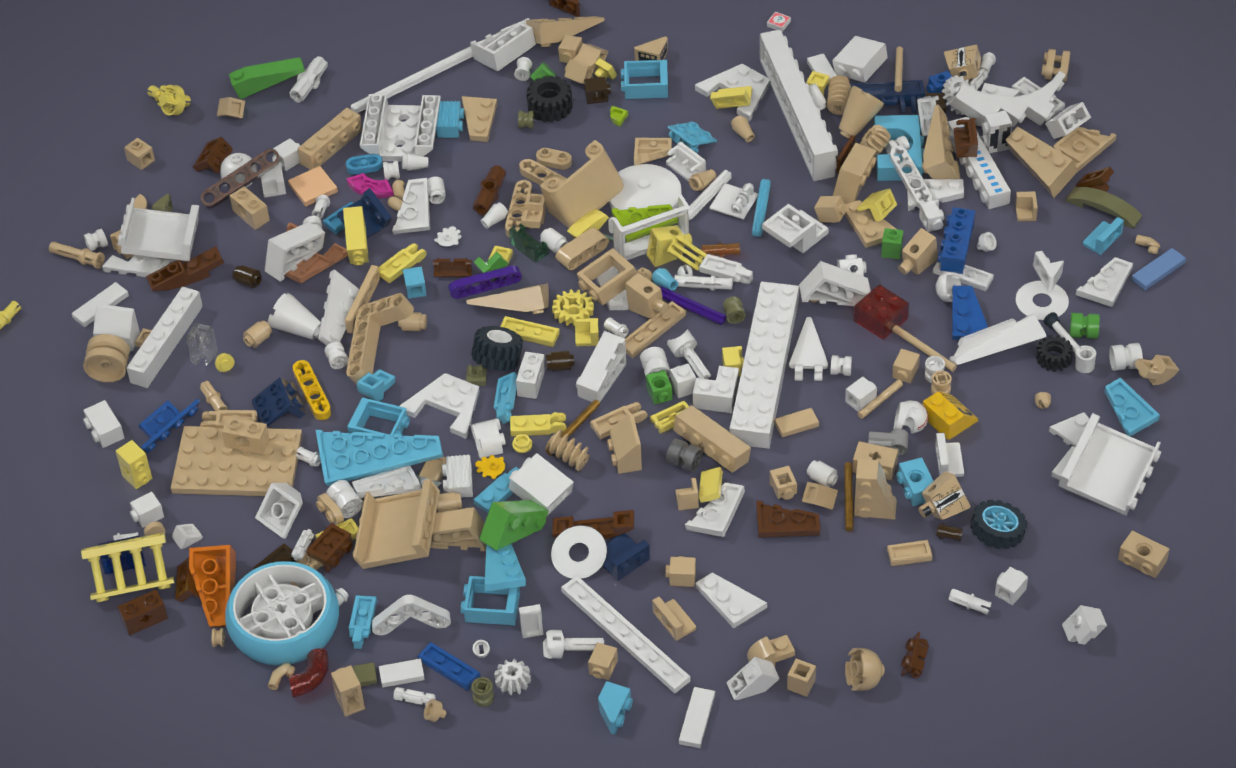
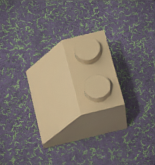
M629 414L610 430V439H607L608 449L613 451L611 455L612 466L617 467L618 474L642 470L641 444L634 416Z

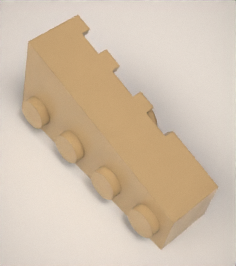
M1018 126L1006 139L1012 154L1047 189L1053 198L1078 172L1073 159Z

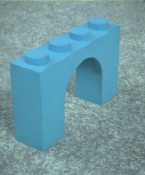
M919 115L875 116L874 125L879 124L886 128L891 136L889 140L895 141L901 136L907 138L910 149L907 152L922 176V173H925L922 167V163H924V161L922 162L924 148H921V146H924V136L920 135L922 131ZM890 154L877 155V181H902L890 160ZM895 154V156H899L901 162H903L901 159L902 154ZM903 167L902 171L908 174L912 172V169L910 167Z

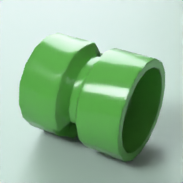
M1071 312L1070 336L1072 338H1081L1085 335L1087 339H1098L1099 314L1088 313L1087 316H1084L1083 313Z

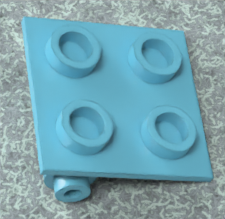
M695 122L668 126L671 130L669 132L670 138L677 144L682 142L695 153L699 151L698 145L717 142L709 132L701 129Z

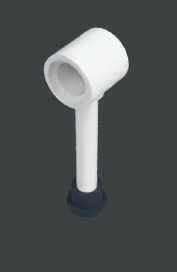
M1055 312L1049 313L1043 322L1045 325H1049L1051 329H1055L1061 338L1065 337L1066 341H1070L1076 357V370L1081 373L1092 372L1095 367V349L1086 345L1079 346L1062 327L1058 315Z

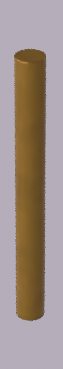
M595 399L561 434V437L568 434L569 438L600 406V402ZM547 449L546 453L552 456V454L549 452V449Z
M846 462L844 464L845 530L850 532L853 531L852 463Z

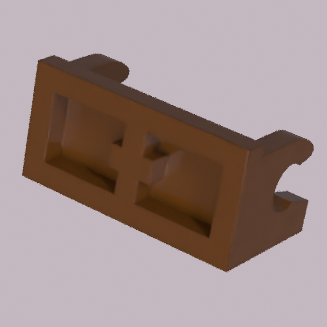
M975 118L956 121V125H965L964 127H956L953 130L957 158L977 157L978 138Z

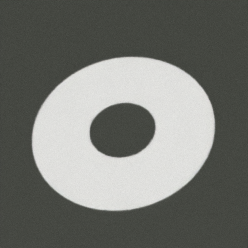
M1042 281L1027 283L1016 294V304L1020 311L1027 316L1035 314L1038 320H1044L1052 312H1055L1059 317L1066 311L1069 304L1068 296L1060 286L1055 284L1052 291H1047ZM1044 293L1051 297L1052 302L1047 307H1039L1033 303V297L1036 294Z
M574 526L566 529L556 538L551 550L554 567L563 576L571 579L575 576L582 579L596 573L603 565L607 554L606 543L602 535L595 529L587 526ZM576 543H583L589 549L588 557L581 562L573 561L569 556L571 546Z

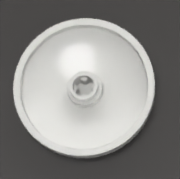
M652 164L634 165L618 172L624 187L619 194L608 202L611 209L618 208V210H625L628 207H636L637 209L671 204L672 208L675 209L678 207V195H681V184L678 178L666 168Z

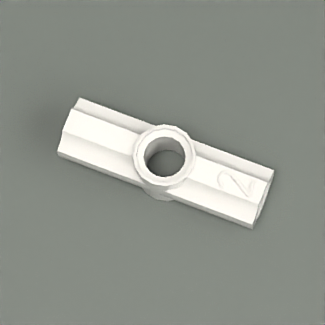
M317 56L314 58L305 72L298 74L297 82L289 92L290 97L295 102L300 103L304 101L312 89L318 88L320 77L328 67V63L323 57Z

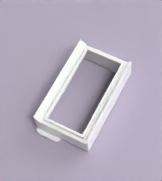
M682 194L678 195V208L624 227L620 225L616 217H611L608 220L609 232L613 233L614 249L626 260L646 254L650 235L625 243V235L678 217V225L675 226H678L683 234L689 233L688 209L690 207Z

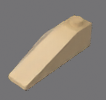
M574 17V20L572 18H558V21L555 19L526 20V25L533 28L535 43H539L541 47H549L551 43L562 41L565 35L573 36L603 22L604 17Z

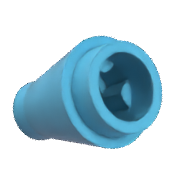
M659 268L654 271L652 280L655 285L671 291L678 287V282L667 269Z

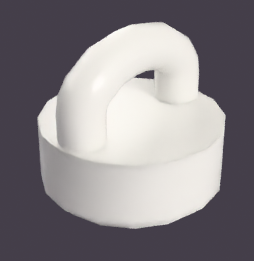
M990 232L981 234L976 246L977 249H982L985 252L994 250L997 243L995 236Z

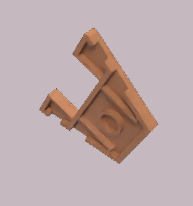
M289 222L287 225V231L294 229L298 226ZM334 243L324 255L316 253L307 261L302 260L296 265L297 269L295 271L290 270L284 276L303 283L347 257V249Z

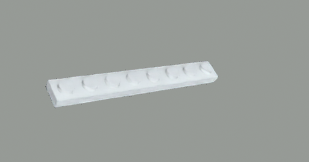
M575 576L561 587L564 595L674 694L690 682V676L578 576Z

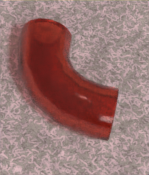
M325 649L311 650L307 654L308 663L306 669L298 675L289 677L293 698L313 691L323 682L328 672V653Z

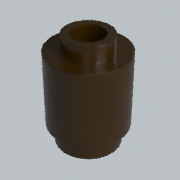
M242 265L237 266L233 271L232 277L238 284L256 288L262 281L259 270Z
M569 351L546 354L547 370H552V372L571 370V366H574V355L570 354Z

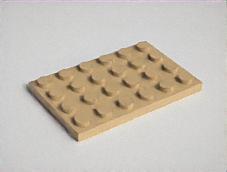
M184 426L171 484L172 493L266 496L271 483H287L293 487L298 463L297 456L295 455L299 454L296 451L301 446L302 429H268L270 440L264 453L258 454L225 447L222 435L223 428Z

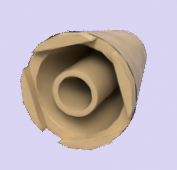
M853 86L839 125L840 134L848 139L851 135L856 136L882 109L884 103L869 93L862 91V89Z

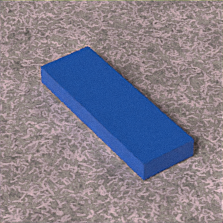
M432 642L417 656L423 664L466 691L471 688L475 679L481 677L480 672Z

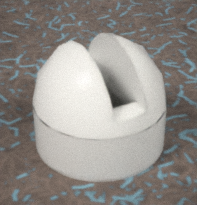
M689 265L679 267L677 274L678 276H693V271Z
M478 640L473 644L475 656L484 658L489 654L490 647L485 640ZM479 645H483L484 654H480Z

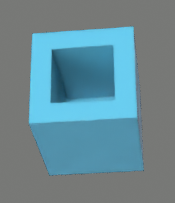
M422 266L403 269L408 299L427 296Z

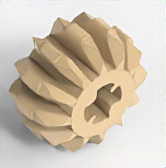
M879 124L874 125L865 133L860 144L875 149V156H877L886 148L891 136L883 126Z

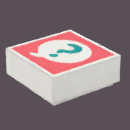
M775 12L767 21V27L775 30L780 29L783 32L791 22V17Z

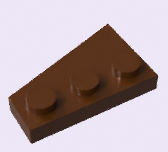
M756 500L758 538L820 535L819 514L799 509H783L781 505L774 504V506L763 504V501Z

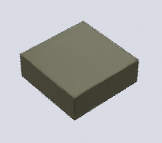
M374 662L353 666L361 687L377 684Z

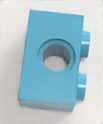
M923 458L899 463V471L896 473L898 483L904 487L906 499L910 500L912 506L926 503L922 492L933 482V479Z

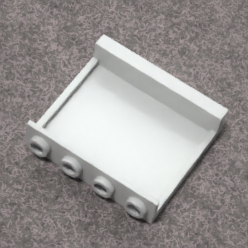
M132 198L130 205L126 207L121 234H119L118 246H121V253L190 261L198 224L199 205H192L190 214L134 208L135 198Z
M1092 413L1060 477L1058 486L1127 516L1129 510H1134L1138 502L1137 494H1142L1146 483L1143 482L1145 477L1150 478L1154 467L1151 465L1153 461L1157 463L1162 451L1158 450L1161 442H1157L1156 446L1153 447L1098 423L1100 416Z

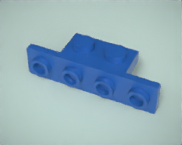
M196 399L181 413L169 401H166L139 424L138 427L150 438L140 448L144 452L150 453L156 447L155 443L157 441H164L171 434L170 430L174 427L178 429L185 422L183 419L188 415L192 417L199 410L200 400Z

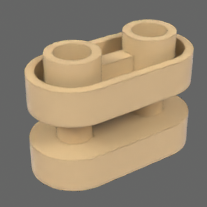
M1049 49L1048 52H1045L1044 63L1046 65L1043 64L1041 75H1044L1045 79L1052 80L1053 75H1057L1061 71L1065 74L1062 81L1066 82L1071 51L1063 50L1062 56L1056 55L1055 49ZM1055 62L1061 63V67L1054 68Z

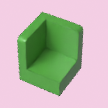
M543 62L530 75L534 81L543 76L555 77L556 73Z
M498 252L487 262L480 257L474 261L483 273L504 268L509 264Z

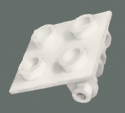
M724 183L710 209L744 220L757 199L758 193L754 192V186L751 183L745 184L743 189Z

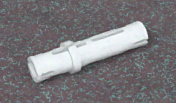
M675 275L678 287L709 288L711 291H715V289L732 290L733 278H716L714 275H711V277Z

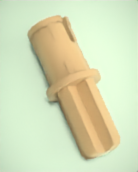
M209 381L202 382L200 389L206 397V402L211 404L215 411L227 410V406L220 398L221 394L214 389Z

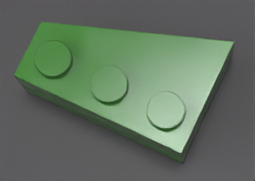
M532 500L492 502L479 540L495 550H499L541 530L546 523L549 510Z

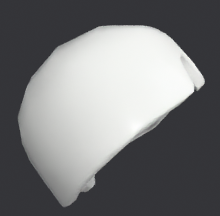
M953 273L941 274L936 282L937 295L944 302H952V286H961L959 277L952 276Z

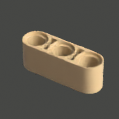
M591 228L561 247L557 251L555 258L568 270H574L603 251L608 246L609 239L598 229Z

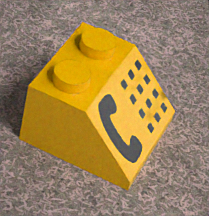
M936 392L923 401L922 405L925 406L928 412V423L939 433H944L947 440H950L978 422V418L953 395Z

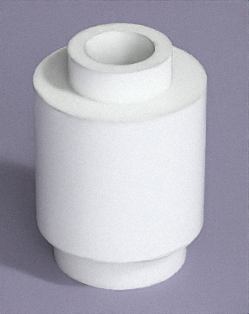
M440 177L429 178V200L433 204H440L446 196L444 181Z
M553 228L545 229L540 235L541 244L554 253H557L561 247L568 243L566 238Z
M812 461L807 469V475L810 476V479L823 486H833L838 480L837 470L821 461Z

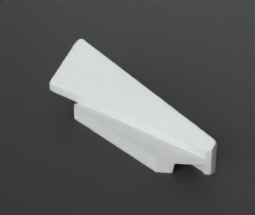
M1030 314L1018 322L1014 319H1009L960 338L958 342L959 347L955 355L950 357V361L959 365L1044 338L1046 333L1035 314Z

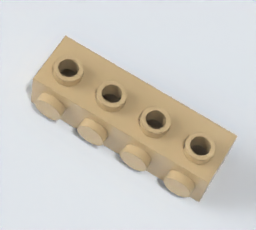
M349 108L344 109L297 148L300 164L312 170L326 162L362 131L360 115Z
M689 406L675 416L673 430L691 444L701 447L705 454L733 473L748 463L751 447L694 406Z

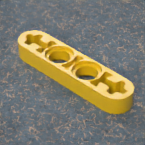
M305 360L295 362L293 364L294 377L314 417L318 420L328 419L331 416L330 404L310 364ZM300 369L305 370V374H304V375H302V372H301ZM306 381L314 382L312 385L309 386L304 385ZM314 394L320 395L318 399L310 398ZM320 405H321V407H322V409H323L322 412H321V410H319V407H318V406H320Z

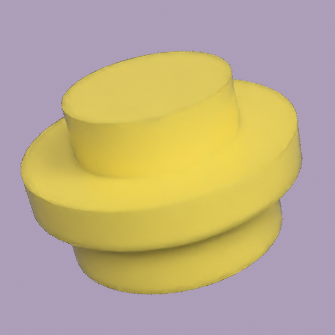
M226 353L218 355L215 360V366L220 372L231 370L235 364L234 358Z
M519 434L512 442L513 449L518 453H526L532 448V440L525 434Z

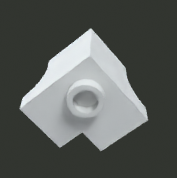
M1082 605L1062 624L1068 641H1078V644L1084 645L1091 638H1095L1107 626L1100 609Z

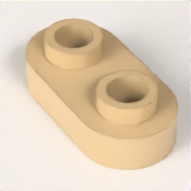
M542 148L536 153L537 163L543 166L565 170L572 165V157L567 152Z
M326 493L317 496L316 506L321 513H325L330 523L333 522L337 525L344 521L340 508Z

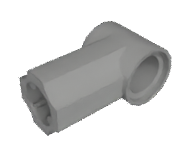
M895 429L891 433L869 431L868 443L898 449V456H902L907 453L909 435L903 429Z

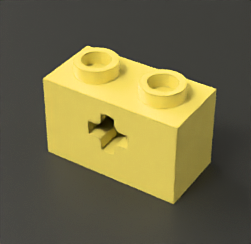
M133 440L116 450L122 476L135 489L147 484L152 479L146 453Z

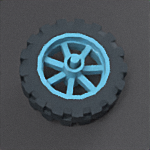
M1001 500L982 501L980 505L975 507L970 520V529H972L973 535H976L980 542H985L987 546H995L994 548L996 549L1016 547L1018 543L1022 542L1027 529L1025 515L1020 513L1017 507L1014 508L1012 504L1008 502L1003 503Z

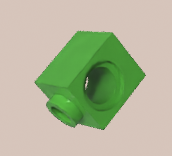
M884 228L881 257L900 259L903 230Z
M665 370L646 375V388L653 404L673 400L672 385Z

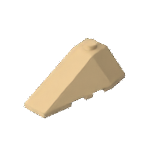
M939 105L934 107L923 153L924 163H922L924 172L928 173L932 179H960L958 161H954L952 155L955 149L948 137L951 133L947 117Z
M548 283L466 301L467 304L522 312L532 311V314L543 313V309L549 307Z

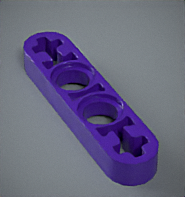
M513 265L455 280L449 284L448 289L452 298L459 299L516 284L522 279L519 268ZM498 278L496 281L490 282L492 279ZM478 282L480 283V284L477 285V286H474V287L472 286V285L475 284V283H478Z

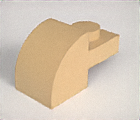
M528 193L521 227L533 229L540 228L541 224H544L546 203L542 194Z
M1155 355L1152 360L1138 359L1134 364L1139 370V374L1143 378L1149 379L1152 385H1160L1169 381L1179 371V368L1169 356Z
M787 635L772 640L764 637L754 643L747 653L749 662L754 657H758L772 662L774 667L775 662L795 656V650Z

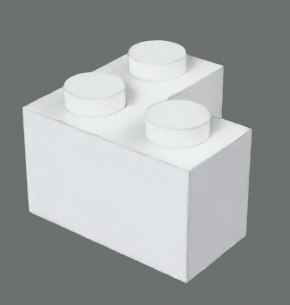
M719 366L716 381L696 378L693 390V406L696 409L732 413L739 385V368Z

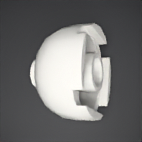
M234 153L227 156L221 164V179L252 158L244 153ZM256 164L251 167L252 172H258ZM239 174L235 180L238 183H242L245 181L246 176Z

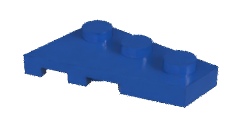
M952 286V340H960L964 336L988 328L973 287Z

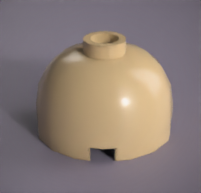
M852 648L848 654L851 656L850 662L846 661L845 665L846 682L848 685L852 684V691L871 690L876 687L884 675V665L879 656L872 650Z

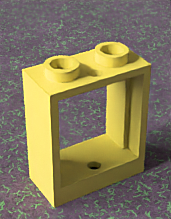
M362 206L343 208L346 245L350 264L363 265L369 262Z

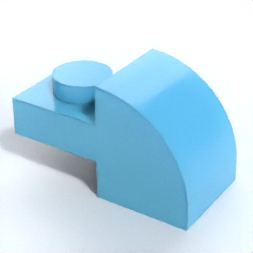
M380 369L374 374L368 372L357 382V390L364 396L375 401H381L384 399V392L395 383L396 377Z

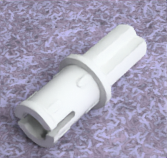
M952 589L949 595L950 601L967 607V610L971 608L985 615H988L989 610L981 606L990 608L992 602L975 597L973 593L969 595L956 589Z

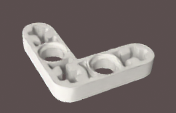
M405 595L372 620V631L376 635H386L410 617L438 629L446 628L451 624L450 613L448 610L417 596Z

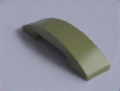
M1074 187L1066 198V202L1083 208L1087 204L1124 220V226L1132 229L1136 227L1142 218V214L1129 203L1099 189Z

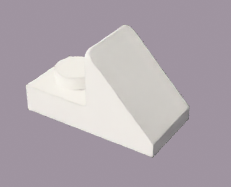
M1043 251L1035 252L1033 267L1047 291H1052L1062 275L1064 261L1050 263L1049 258H1046Z

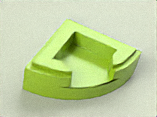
M611 106L610 118L615 125L620 127L627 118L628 111Z

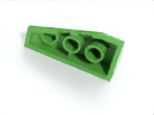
M299 57L243 67L230 73L229 77L240 99H243L305 72L302 59Z

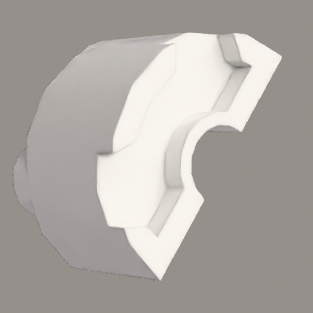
M498 418L471 425L479 458L503 453L502 445H505V438L503 433H499L501 426Z

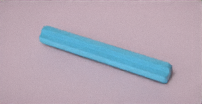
M762 179L760 182L752 227V235L754 237L762 236V223L765 220L771 186L769 179Z

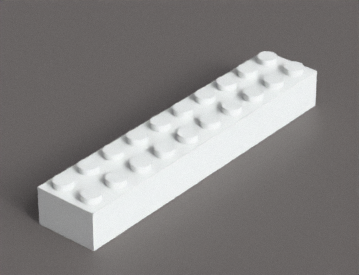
M780 29L761 33L760 62L767 78L770 79L771 87L813 181L835 177V169L837 168L835 156L838 155L837 147L832 143L831 133L826 130L825 120L821 119L820 109L815 106L814 96L810 95L808 83L804 82L803 72L799 71L798 61L793 58V51L791 47H788L787 37L783 36Z
M770 282L760 283L730 425V433L751 447L770 448L799 303V286Z

